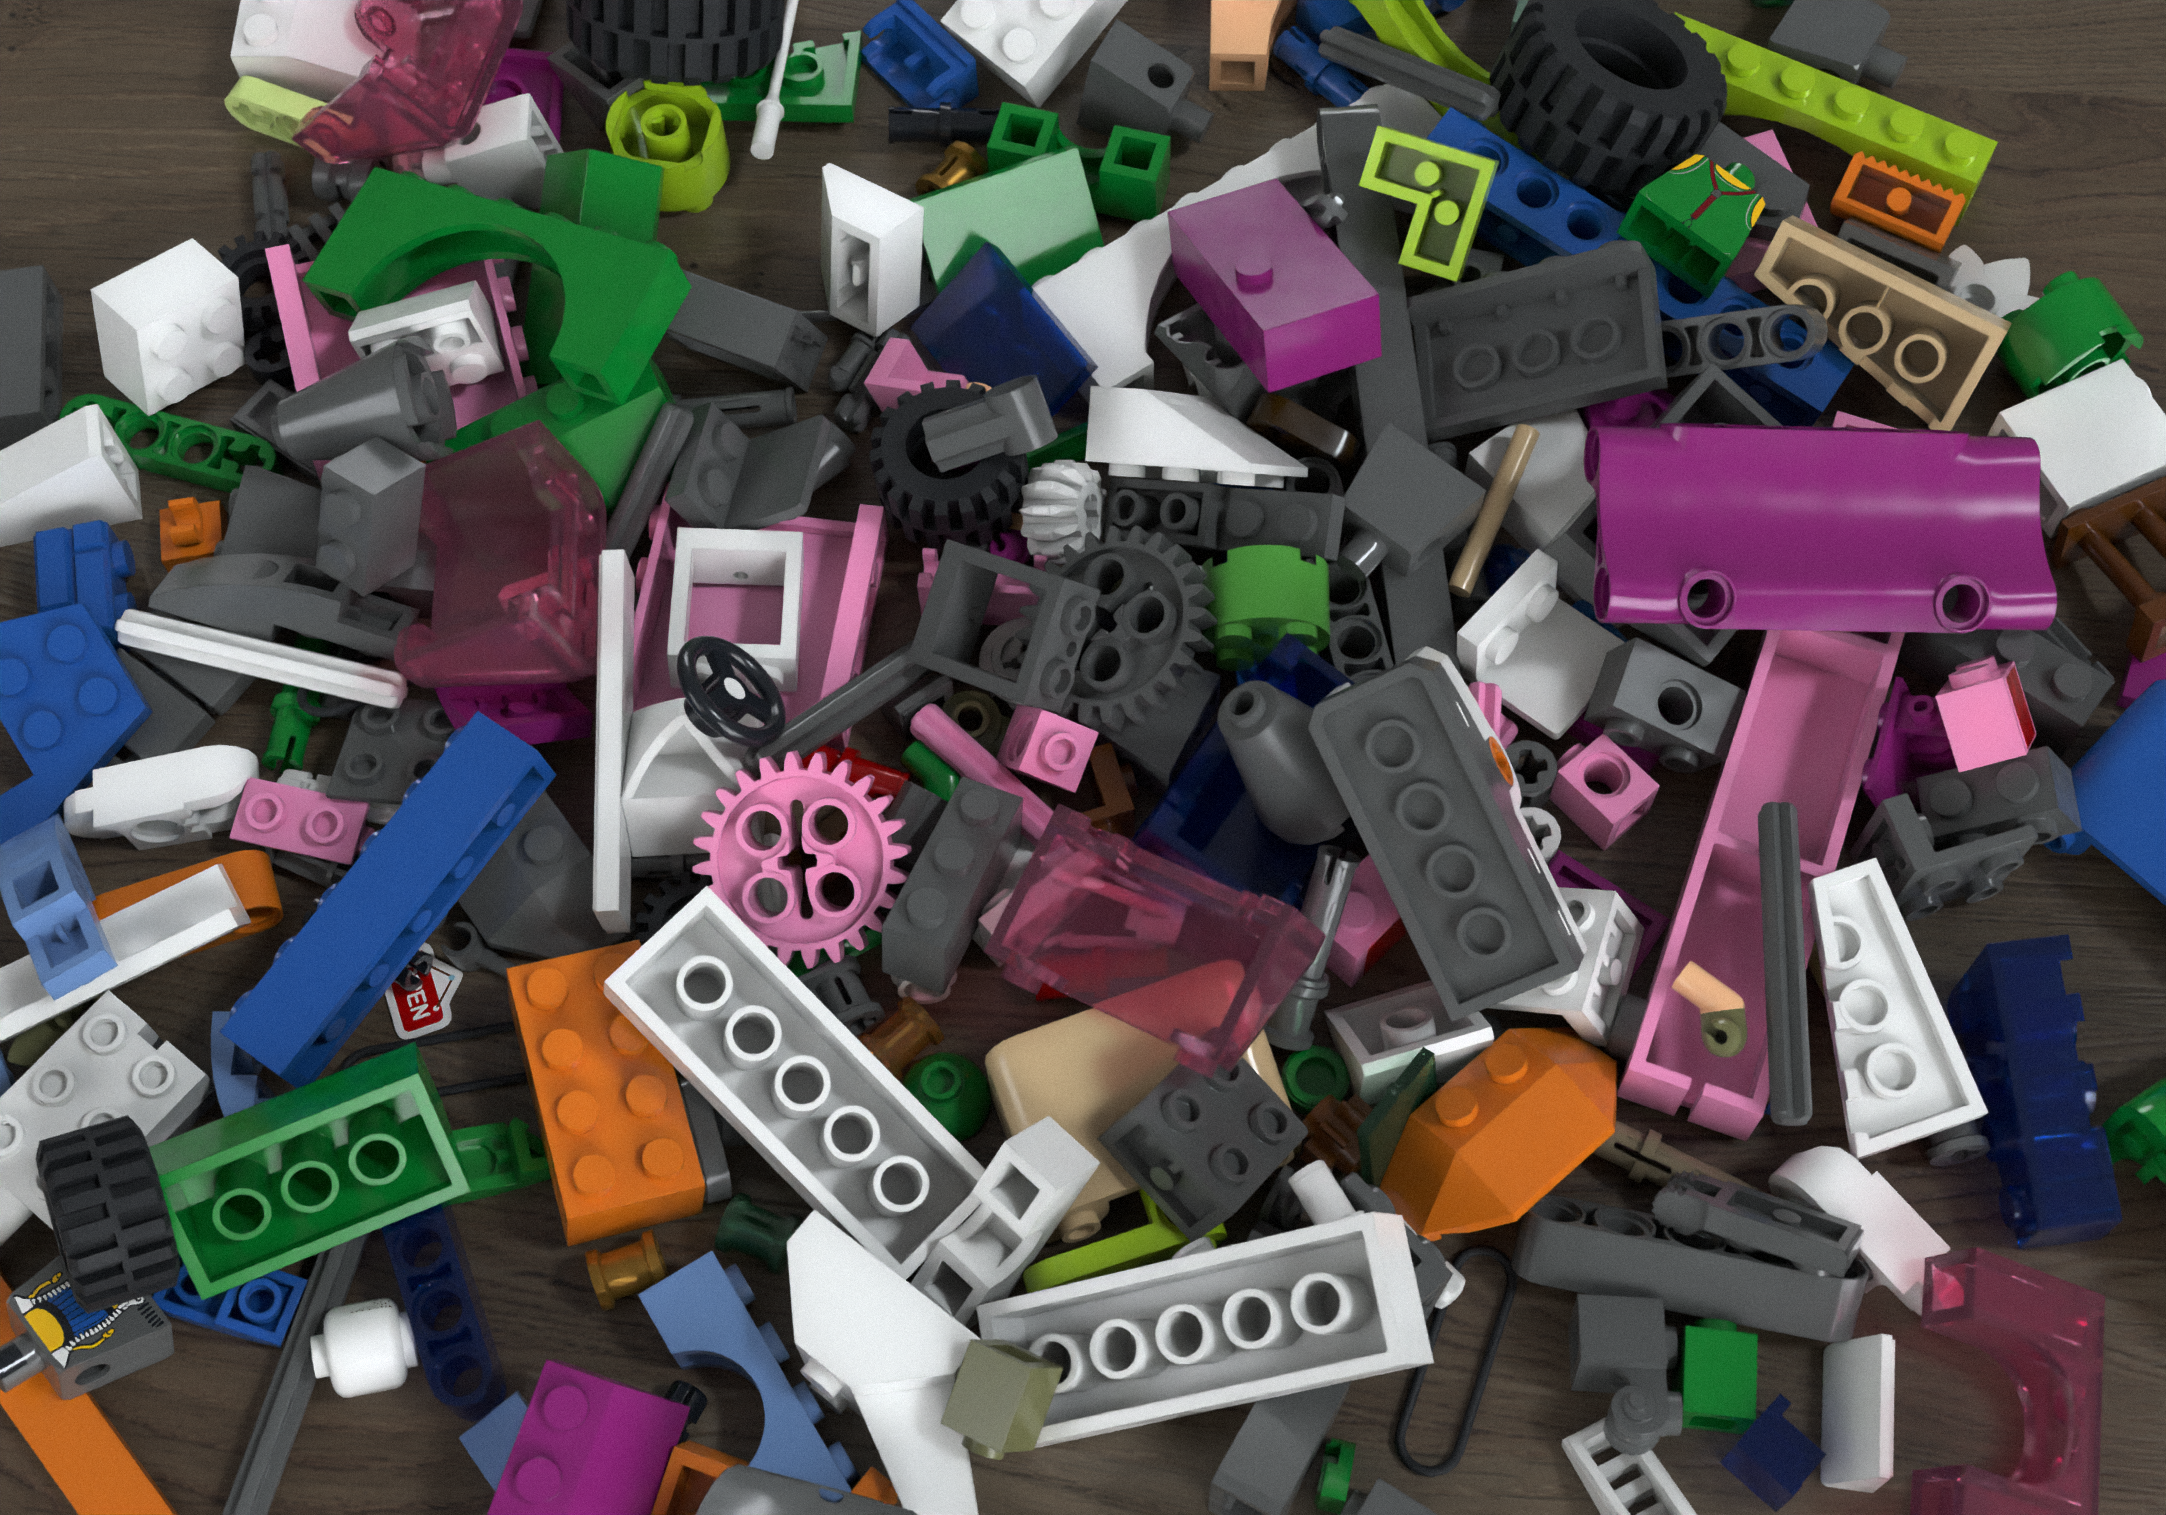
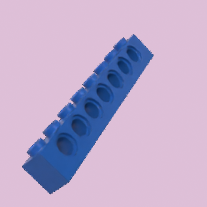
M1450 107L1426 138L1499 161L1476 235L1528 267L1536 265L1543 259L1551 256L1567 257L1598 249L1602 244L1609 241H1628L1617 233L1626 213L1616 211L1589 194L1583 186L1551 171L1538 162L1532 154L1514 147L1489 131L1480 121L1469 118ZM1649 256L1656 271L1661 322L1770 307L1739 288L1732 279L1726 276L1723 277L1713 295L1708 299ZM1788 317L1781 326V340L1787 348L1797 350L1804 344L1807 338V330ZM1732 323L1728 324L1719 336L1721 351L1731 359L1735 358L1744 346L1742 331ZM1725 330L1730 331V332L1733 333L1734 335L1729 334V333L1726 332ZM1669 332L1662 338L1664 354L1678 362L1683 348L1681 340L1676 334ZM1826 340L1822 350L1816 355L1805 360L1781 363L1785 368L1779 364H1769L1723 370V372L1781 425L1813 426L1855 363L1839 351V348L1834 343Z

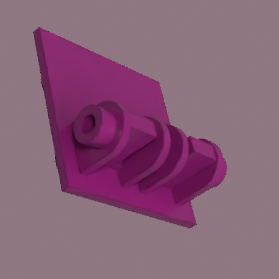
M1896 677L1889 702H1884L1879 711V739L1874 757H1869L1864 764L1862 788L1864 794L1870 798L1876 809L1882 800L1907 793L1916 813H1920L1921 805L1916 778L1955 769L1957 765L1936 698L1927 695L1912 696L1903 677Z

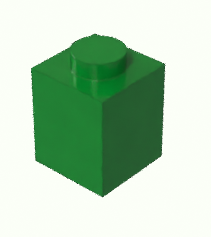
M1699 1319L1694 1321V1326L1686 1325L1678 1335L1676 1368L1672 1370V1391L1680 1392L1682 1396V1428L1742 1435L1756 1420L1758 1334L1737 1332V1325L1735 1323L1722 1319Z

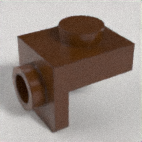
M1111 742L1093 747L1087 762V777L1098 808L1072 815L1069 818L1071 845L1073 846L1081 839L1092 852L1096 853L1115 849L1123 844L1126 838L1135 836V808L1132 800L1139 799L1136 779L1129 762L1118 764Z

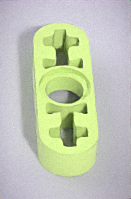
M241 76L224 100L230 114L246 127L318 153L319 149L327 143L345 146L351 151L352 155H359L364 151L375 153L381 144V136L378 131L361 116L252 76Z

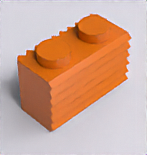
M1863 151L1854 154L1831 201L1830 213L1845 220L1853 216L1941 254L1966 200L1963 193L1954 196L1952 188L1943 191L1941 183L1932 186L1930 179L1921 182L1918 174L1910 177L1907 169L1898 172L1896 165L1887 167L1885 160L1876 163L1874 155L1865 158Z

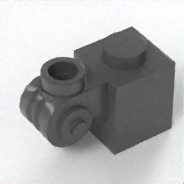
M1577 1294L1568 1325L1571 1391L1615 1393L1604 1421L1603 1430L1607 1441L1619 1452L1634 1456L1645 1454L1652 1450L1660 1440V1437H1665L1666 1435L1680 1436L1683 1423L1682 1396L1680 1392L1667 1391L1666 1369L1674 1370L1676 1368L1678 1337L1675 1326H1665L1663 1299Z

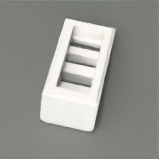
M1605 1418L1562 1440L1564 1452L1601 1515H1631L1627 1510L1628 1508L1652 1495L1657 1503L1635 1515H1697L1652 1450L1645 1454L1634 1456L1621 1454L1600 1466L1596 1465L1592 1457L1612 1447L1607 1441L1603 1430ZM1636 1468L1641 1474V1477L1616 1490L1609 1484Z

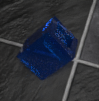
M1781 1393L1761 1413L1720 1461L1725 1468L1775 1512L1795 1496L1802 1487L1801 1484L1826 1456L1819 1447L1782 1416L1792 1403Z

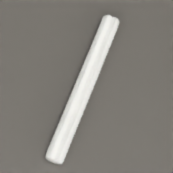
M135 609L125 610L121 619H117L114 630L118 631V641L122 645L391 710L399 708L403 699L408 694L406 676L401 672Z

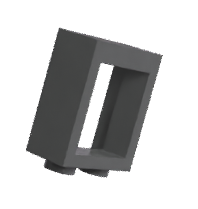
M682 270L692 288L665 332V336L688 350L808 392L828 340L825 334L797 310Z
M947 539L907 661L1022 704L1061 713L1065 698L1074 683L1075 668L1086 634L1094 623L1095 607L1101 590ZM998 573L1047 589L1017 681L969 664Z

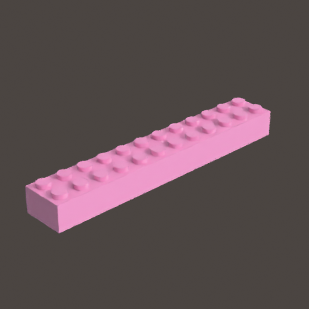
M1837 411L1831 427L1897 429L1841 411ZM1763 631L1745 687L1747 694L1725 761L1721 763L1646 998L1648 1002L1641 1026L1617 1089L1618 1097L1672 1116L1676 1114L1679 1106L1682 1105L1691 1109L1687 1121L1746 1142L1760 1122L1766 1108L1770 1088L1758 814L1763 804L1772 801L1792 803L1798 811L1806 970L1815 941L1807 885L1814 878L1835 872L1862 781L1863 767L1869 757L1878 727L1879 711L1888 693L1905 632ZM1691 960L1739 994L1744 1001L1748 1034L1744 1048L1737 1055L1729 1058L1718 1057L1706 1049L1701 1037L1699 1008L1671 988L1676 978Z

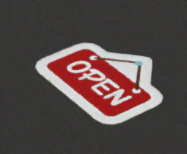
M425 942L419 950L432 956L433 962L428 976L409 965L405 966L412 971V975L423 981L421 986L409 992L393 981L385 992L396 1033L399 1038L404 1040L418 1038L449 1025L452 1020L449 1003L463 978V973L460 970L436 959L433 949Z

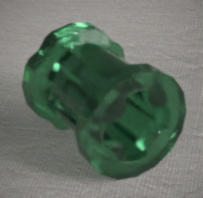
M739 1192L732 1198L721 1218L714 1247L725 1254L734 1249L767 1263L769 1272L781 1275L788 1267L787 1241L802 1225L804 1219L794 1213L785 1218L752 1204L750 1195Z

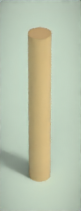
M1518 424L1480 509L1479 516L1473 525L1449 580V591L1457 596L1470 597L1540 436L1539 431L1529 425Z

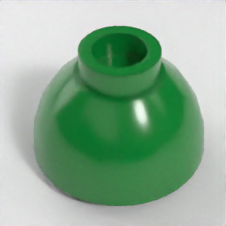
M938 1052L927 1055L913 1064L901 1081V1084L958 1142L975 1134L982 1127L990 1112L992 1098L989 1083L977 1064L965 1056L950 1052Z

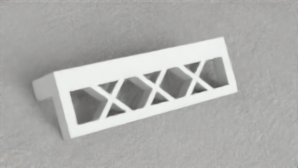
M216 864L100 920L118 966L57 1000H54L41 985L30 954L0 968V1043L6 1042L103 995L108 990L111 991L251 923L223 865Z

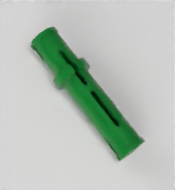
M297 632L294 647L331 656L334 643L323 639L308 638ZM283 684L282 692L275 695V698L272 700L270 713L274 717L266 751L261 759L262 765L271 771L275 769L277 760H282L279 774H283L287 769L302 771L311 728L316 726L321 717L309 715L300 709L296 700L299 687ZM310 690L306 697L308 703L322 708L321 704L318 703L321 693Z

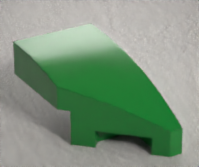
M515 1116L509 1123V1126L499 1122L452 1130L471 1191L445 1201V1205L491 1197L551 1179L542 1140L528 1132L530 1126Z

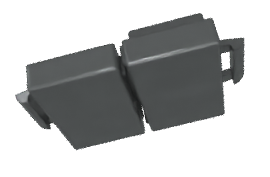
M154 609L151 612L152 614L182 620L171 613ZM186 621V622H190V623H194V624H199V625H203V626H207V627L219 629V628H216V627H213V626H209V625H206V624H203V623H200V622H196V621H194V622H193V621ZM130 647V651L137 657L135 659L122 648L117 649L118 655L147 700L153 713L123 746L132 753L125 762L114 756L106 766L109 767L193 749L215 724V720L196 700L198 699L205 704V707L211 714L215 715L217 713L221 716L231 708L257 677ZM141 658L146 660L154 667H152L151 670L147 668V665L141 660Z

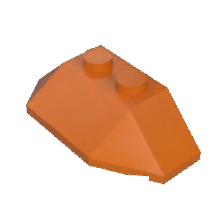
M1569 1027L1508 1029L1493 1042L1492 1046L1482 1051L1410 1114L1379 1188L1391 1200L1396 1214L1402 1215L1403 1219L1418 1235L1424 1236L1430 1241L1440 1240L1442 1234L1470 1233L1516 1222L1615 1133L1619 1071L1617 1062L1590 1042L1583 1040Z

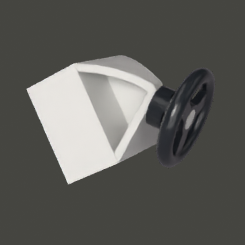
M698 636L687 641L680 649L676 661L678 682L686 698L660 702L632 713L621 802L633 857L710 853L693 844L694 838L714 834L715 828L701 818L702 813L707 810L723 812L726 809L715 794L717 789L725 786L740 793L742 790L737 782L735 773L744 768L750 771V767L744 759L748 748L768 746L774 743L784 730L786 721L785 706L774 681L750 654L725 639L715 636ZM705 655L712 674L701 684L697 674L696 663L699 657ZM732 666L738 669L751 682L760 697L748 690L744 682L735 675ZM758 811L751 825L753 836L761 844L764 841L766 811Z

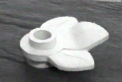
M1966 245L1958 247L1948 256L1962 263L1948 292L2002 318L2014 310L2021 309L2024 311L2040 299L2027 295L2030 284V263L2026 258L2005 259L1984 264L1980 257Z

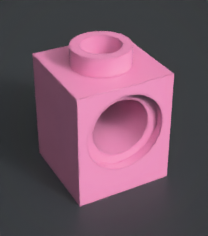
M1017 704L996 759L1007 769L1049 786L1076 793L1099 732L1046 710Z
M1602 734L1586 748L1581 743L1574 745L1558 760L1557 775L1549 799L1604 851L1649 813L1660 785L1607 735ZM1590 781L1604 783L1613 793H1595L1588 788L1586 783Z

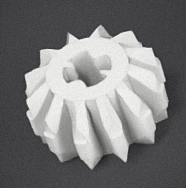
M1055 460L1054 463H1043L1041 467L1031 468L1028 484L1022 486L1021 489L1024 499L1023 507L1019 510L1023 515L1021 535L1028 537L1027 548L1031 555H1046L1048 562H1053L1055 565H1064L1067 563L1063 550L1066 544L1078 553L1085 551L1086 533L1091 532L1099 540L1104 539V523L1107 512L1105 510V499L1107 492L1101 488L1099 472L1091 470L1087 463H1076L1075 460Z

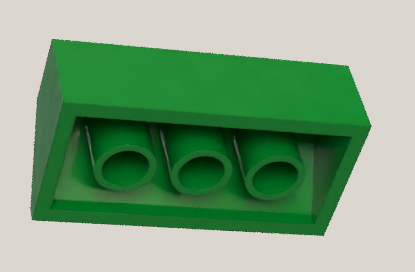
M650 358L623 406L573 391L564 378H561L458 429L456 438L445 440V447L454 449L452 455L435 461H426L439 497L481 570L487 576L613 514L662 405L666 402L676 404L664 375L652 358ZM675 461V463H674V465H673V468H672V470H671V472H670V474H669V476H668V478H667V480H666V483H665L663 489L666 488L667 482H670V480H671V477H672V474H673V471H674V468H675V465H676V461Z
M416 1042L149 1147L166 1201L178 1253L202 1300L471 1191L442 1100Z

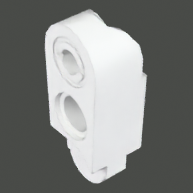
M213 745L94 769L93 787L77 790L65 799L64 826L70 834L83 838H100L102 840L125 836L139 851L212 839V833L232 829L247 779H250V777L259 779L257 756L251 751L237 746Z
M1819 1146L1793 1154L1770 1176L1768 1183L1773 1195L1862 1225L1861 1229L1864 1230V1234L1856 1258L1866 1264L1869 1269L1865 1293L1878 1285L1887 1286L1911 1311L1913 1310L1924 1319L1933 1323L1942 1322L1960 1304V1293L1952 1282L1951 1276L1937 1263L1951 1248L1878 1171L1871 1175L1854 1156L1841 1148Z

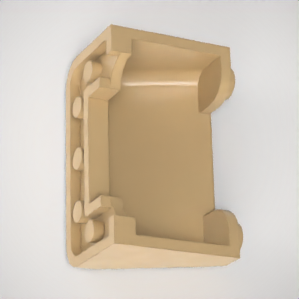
M1225 963L1207 967L1012 1036L994 1046L987 1053L985 1064L992 1101L1007 1140L1050 1116L1100 1162L1093 1175L1046 1241V1244L1062 1239L1065 1243H1073L1094 1235L1101 1228L1100 1221L1108 1214L1110 1200L1142 1189L1097 1138L1117 1119L1145 1098L1212 1031H1219L1292 1110L1252 993L1239 965ZM1302 1141L1276 1169L1289 1163L1294 1158V1154L1301 1152Z

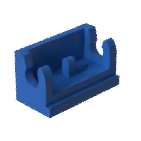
M896 0L897 2L874 16L864 26L862 31L869 38L877 36L882 30L884 32L878 39L871 41L861 50L862 62L910 108H939L940 102H951V108H961L979 96L976 58L914 0Z

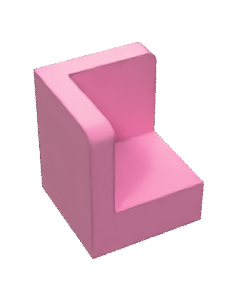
M890 337L866 378L864 385L883 413L887 407L899 408L897 397L909 391L913 396L922 393L920 388L922 384L933 382L935 389L946 387V380H960L961 388L965 389L968 381L964 375L928 371L910 340Z

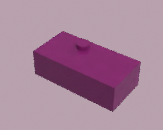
M1277 178L1167 212L1174 273L1268 393L1382 356L1378 292Z

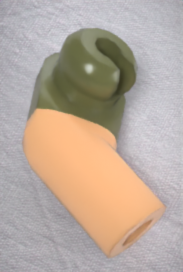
M1691 960L1676 978L1671 988L1699 1008L1701 1037L1706 1049L1718 1057L1729 1058L1737 1055L1744 1048L1748 1034L1744 1001L1739 994Z

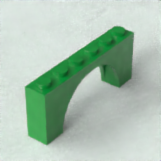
M374 167L302 280L329 315L354 322L358 312L400 301L420 284L459 265L487 259H513L544 267L562 279L565 298L561 329L549 354V358L571 390L621 406L624 405L692 288L678 264L676 254L659 242L648 240L645 243L624 238L604 226H597L595 229L572 223L564 216L554 212H547L543 215L523 209L518 204L505 198H498L494 201L476 196L466 188L456 184H450L448 187L427 182L419 175L410 171H402L399 174L378 167Z

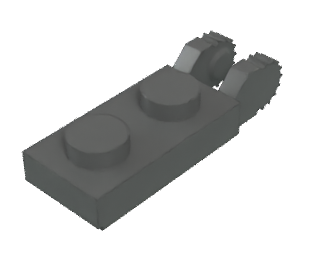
M1684 1170L1682 1173L1677 1172L1674 1176H1671L1667 1181L1668 1184L1655 1195V1199L1651 1203L1654 1206L1651 1210L1655 1213L1654 1219H1658L1660 1225H1665L1667 1229L1673 1227L1675 1232L1686 1236L1703 1229L1704 1231L1722 1236L1724 1242L1733 1248L1746 1252L1765 1251L1789 1259L1797 1269L1816 1276H1829L1832 1274L1843 1278L1859 1253L1864 1230L1861 1229L1862 1225L1730 1181L1724 1182L1703 1174L1696 1176L1693 1174V1171L1687 1173Z

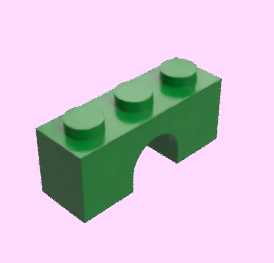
M1007 102L1002 103L987 145L989 172L1074 145L1079 151L1096 213L1139 222L1146 219L1151 220L1159 215L1170 182L1171 136L1114 125L1106 148L1088 149L1074 144L1063 135L1059 127L1058 113Z

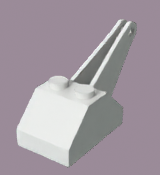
M814 1209L787 1241L794 1343L805 1364L800 1372L811 1382L808 1388L819 1400L836 1413L841 1414L848 1406L865 1420L904 1509L912 1510L917 1515H979L969 1451L962 1445L964 1435L940 1424L969 1342L970 1340L980 1338Z

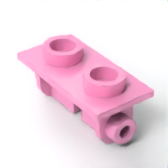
M250 777L245 783L229 838L353 866L355 856L361 851L363 844L375 830L374 828L367 827L365 824L371 805L368 802L329 799L326 797V793Z

